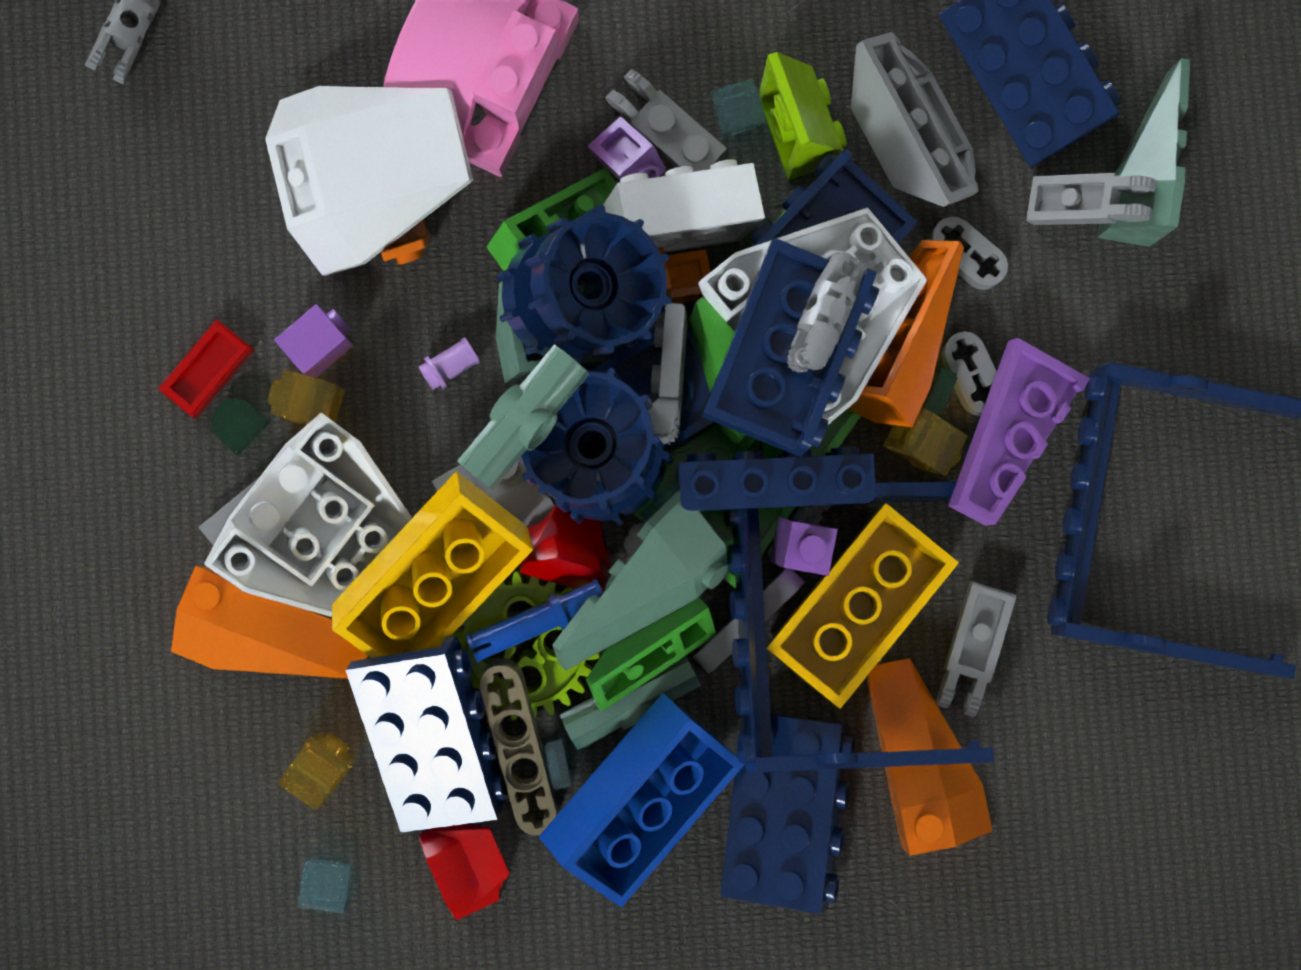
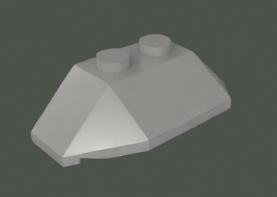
M893 32L859 42L856 45L851 110L893 188L942 207L976 194L978 192V184L975 181L976 167L973 148L932 72L910 50L900 45V39Z

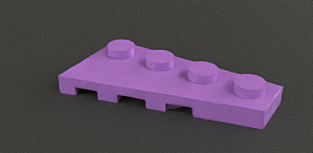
M1019 338L1009 340L948 506L985 526L995 525L1026 479L1024 473L1033 459L1041 456L1048 445L1046 442L1048 436L1056 424L1063 422L1071 410L1069 404L1077 392L1084 390L1090 378Z

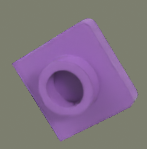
M621 116L588 145L592 155L619 180L624 176L635 173H647L648 178L660 177L666 170L654 145Z

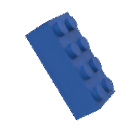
M662 693L540 834L539 838L564 869L622 908L745 763L741 764L739 758L720 739Z

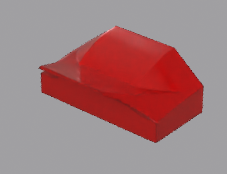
M555 505L539 524L528 528L533 551L520 563V573L574 589L597 579L604 593L606 584L612 575L608 572L612 568L611 553L605 544L601 521L584 518L583 522L578 524L571 518V511L563 512Z
M467 823L430 828L419 834L429 868L444 902L456 920L500 900L499 890L503 882L510 875V872L490 827Z

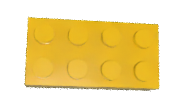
M456 471L332 604V630L371 658L441 647L445 638L450 637L533 551L527 526Z
M885 503L874 512L830 567L829 576L823 575L766 644V650L833 706L841 709L959 562Z

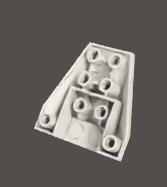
M317 86L281 99L265 138L287 229L322 276H329L366 264L474 181L452 90L448 88Z
M868 207L777 238L828 260L832 258L833 254L844 251L864 263L865 270L869 268L877 272L873 286L879 288L878 296L868 315L861 313L856 326L857 330L863 332L860 343L852 359L844 358L839 371L840 374L846 376L843 388L835 403L827 402L822 418L829 420L828 425L858 400L927 281L925 276ZM771 241L735 252L698 282L703 297L734 331Z
M321 412L283 446L234 509L204 564L243 592L332 617V604L404 528L412 517L362 443Z

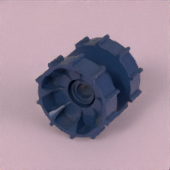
M599 205L568 222L566 218L555 221L547 226L549 233L539 238L535 234H531L518 241L520 250L510 261L507 270L497 275V279L502 281V303L504 308V314L499 319L501 322L507 321L515 335L526 345V355L538 353L545 356L555 344L580 363L584 356L593 354L594 357H600L613 353L618 345L628 342L634 344L651 338L650 327L659 317L663 306L672 302V299L666 296L667 276L664 262L669 260V256L667 254L661 255L654 241L642 229L644 224L642 219L632 222L623 216L605 212V207ZM578 278L582 279L588 286V299L581 296L577 289Z
M609 368L607 374L588 371L589 375L556 414L557 421L549 435L535 449L531 451L526 450L521 456L527 470L522 475V478L531 486L538 484L540 486L539 492L546 498L553 497L556 500V506L563 512L571 511V518L578 524H581L584 518L598 521L614 520L618 525H623V517L638 511L649 500L654 503L658 502L659 498L655 493L663 480L666 464H672L674 460L670 453L666 451L661 439L656 436L655 425L649 413V410L653 407L647 394L639 396L629 385L620 380V377L613 368ZM593 438L605 439L606 449L600 457L596 459L585 458L584 448L589 440Z

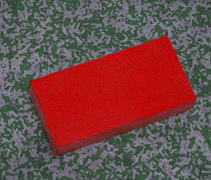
M216 319L160 385L158 390L192 418L197 419L255 350Z

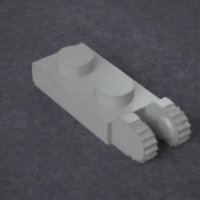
M631 69L624 78L628 86L648 102L640 112L621 93L613 89L605 97L611 107L653 144L656 151L676 168L691 166L693 172L709 170L710 165L718 162L727 152V148L660 89L657 92L652 84L634 69Z
M1116 173L1034 176L1026 221L1033 225L1116 223V220L1147 222L1151 218V207L1142 204H1119L1121 192L1130 194L1154 192L1156 180L1142 175L1119 176Z
M674 303L665 306V319L656 320L655 347L662 348L661 365H653L651 376L652 394H659V398L653 403L649 413L655 425L656 436L661 439L664 445L667 443L670 445L672 441L675 442L674 439L678 438L677 433H679L677 428L680 427L688 324L685 306Z
M969 581L943 669L946 672L941 680L938 691L937 706L948 708L954 698L957 681L961 674L974 678L964 700L963 713L972 717L976 716L987 683L991 684L1017 595Z

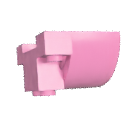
M416 0L394 47L383 87L451 89L469 163L503 178L522 139L520 133L557 58L561 59L577 27L579 10L577 7L562 0ZM477 103L482 106L484 113L487 115L478 125L473 126L470 124Z

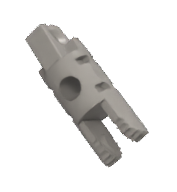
M114 0L112 10L98 34L85 62V66L96 70L101 65L106 54L105 49L108 42L126 50L113 72V80L124 84L140 50L144 35L153 21L161 1ZM129 18L134 21L136 26L133 28L126 27L120 19Z
M844 251L833 254L811 292L797 325L798 330L791 344V350L788 351L787 363L789 364L788 368L792 369L791 371L799 373L806 372L808 369H823L826 366V362H828V358L831 357L835 345L838 344L856 301L865 270L864 263Z

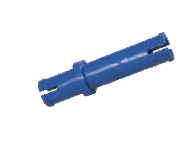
M597 579L560 596H557V593H553L547 596L549 601L477 632L467 634L466 638L470 649L473 650L476 662H481L482 659L559 626L561 630H564L589 597L593 595L601 597L603 592Z

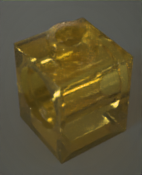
M284 369L281 379L276 378L269 392L268 404L272 405L270 414L306 426L322 412L332 421L336 422L345 390L337 384Z
M921 408L913 427L893 425L883 446L925 472L947 476L950 469L959 462L962 455V447L968 435L929 410Z
M318 733L309 737L277 784L316 811L326 804L356 759L347 753L350 746L331 733H327L324 737Z

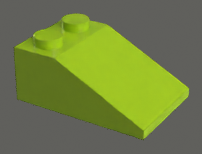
M779 52L769 54L758 100L787 180L789 181L813 172L831 152L838 157L843 151V147H846L847 142L841 123L838 120L833 122L827 106L831 105V97L825 80L823 78L817 80L813 67Z

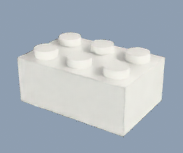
M734 159L716 162L710 165L709 170L693 172L691 166H682L665 172V176L648 178L647 173H635L624 176L620 179V183L616 184L603 204L607 213L623 216L632 222L642 219L644 221L642 229L651 237L657 248H664V253L741 241L765 218L754 164L738 165L737 160Z

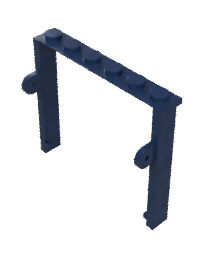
M1111 362L1095 368V372L1089 375L1090 380L1085 388V398L1090 400L1087 417L1082 419L1078 430V443L1082 444L1080 461L1074 464L1070 477V487L1075 489L1072 507L1067 508L1063 519V533L1067 534L1065 551L1059 554L1055 566V577L1060 581L1057 598H1052L1048 608L1047 620L1048 624L1052 625L1050 635L1294 679L1296 665L1283 663L1284 656L1271 654L1270 660L1170 642L1161 638L1081 625L1120 385L1301 420V400L1213 383L1199 377L1172 375Z
M957 481L875 483L876 496L869 503L947 501V504H949ZM758 508L725 510L726 525L733 526L734 544L728 546V570L730 573H735L736 591H732L730 594V614L732 620H738L739 638L733 640L732 657L734 666L740 667L741 686H737L735 689V708L738 715H743L744 734L738 736L737 749L740 763H746V774L994 762L993 747L979 748V741H967V749L873 753L851 752L773 757Z

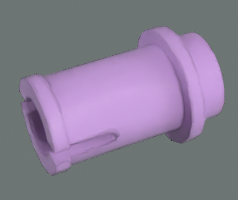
M464 337L460 342L432 359L426 356L424 358L425 363L418 368L432 390L439 386L444 389L447 387L445 382L473 365L479 364L480 361Z

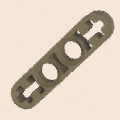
M506 658L491 661L483 671L480 680V692L515 820L519 828L525 833L540 835L557 816L558 802L524 674L520 666L514 661ZM497 672H502L505 679H513L508 688L510 702L502 705L503 694L500 686H491L490 684L494 681ZM508 715L520 716L525 721L527 729L519 736L507 735L501 728V720ZM521 758L531 759L536 763L538 773L530 779L519 778L515 775L512 764ZM536 789L535 797L538 807L543 810L547 809L541 820H536L534 813H528L531 804L529 792Z

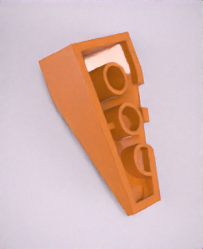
M922 240L908 256L927 281L858 400L847 409L874 423L913 427L931 388L964 249L960 241Z
M195 566L176 610L171 652L211 669L348 679L346 669L351 661L368 659L369 657L332 630V617L243 592L206 566Z
M910 658L880 663L873 668L866 678L882 752L962 749ZM971 764L885 767L900 845L909 856L957 847L993 831L984 786Z

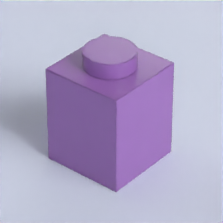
M317 304L274 339L303 375L312 381L354 346L345 336L351 328L334 309L326 314Z
M778 517L770 562L787 569L829 576L838 529Z

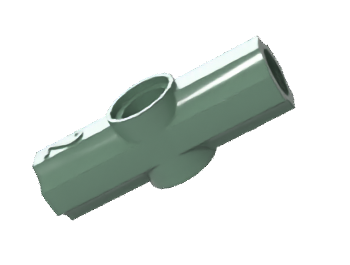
M554 344L521 385H513L498 399L490 413L491 421L473 440L472 444L458 459V462L486 486L494 490L524 452L535 449L549 435L556 424V414L589 375L588 371Z
M685 656L602 712L592 697L561 713L560 717L571 741L579 750L606 737V735L619 728L625 730L634 726L662 693L673 701L700 687L701 684Z

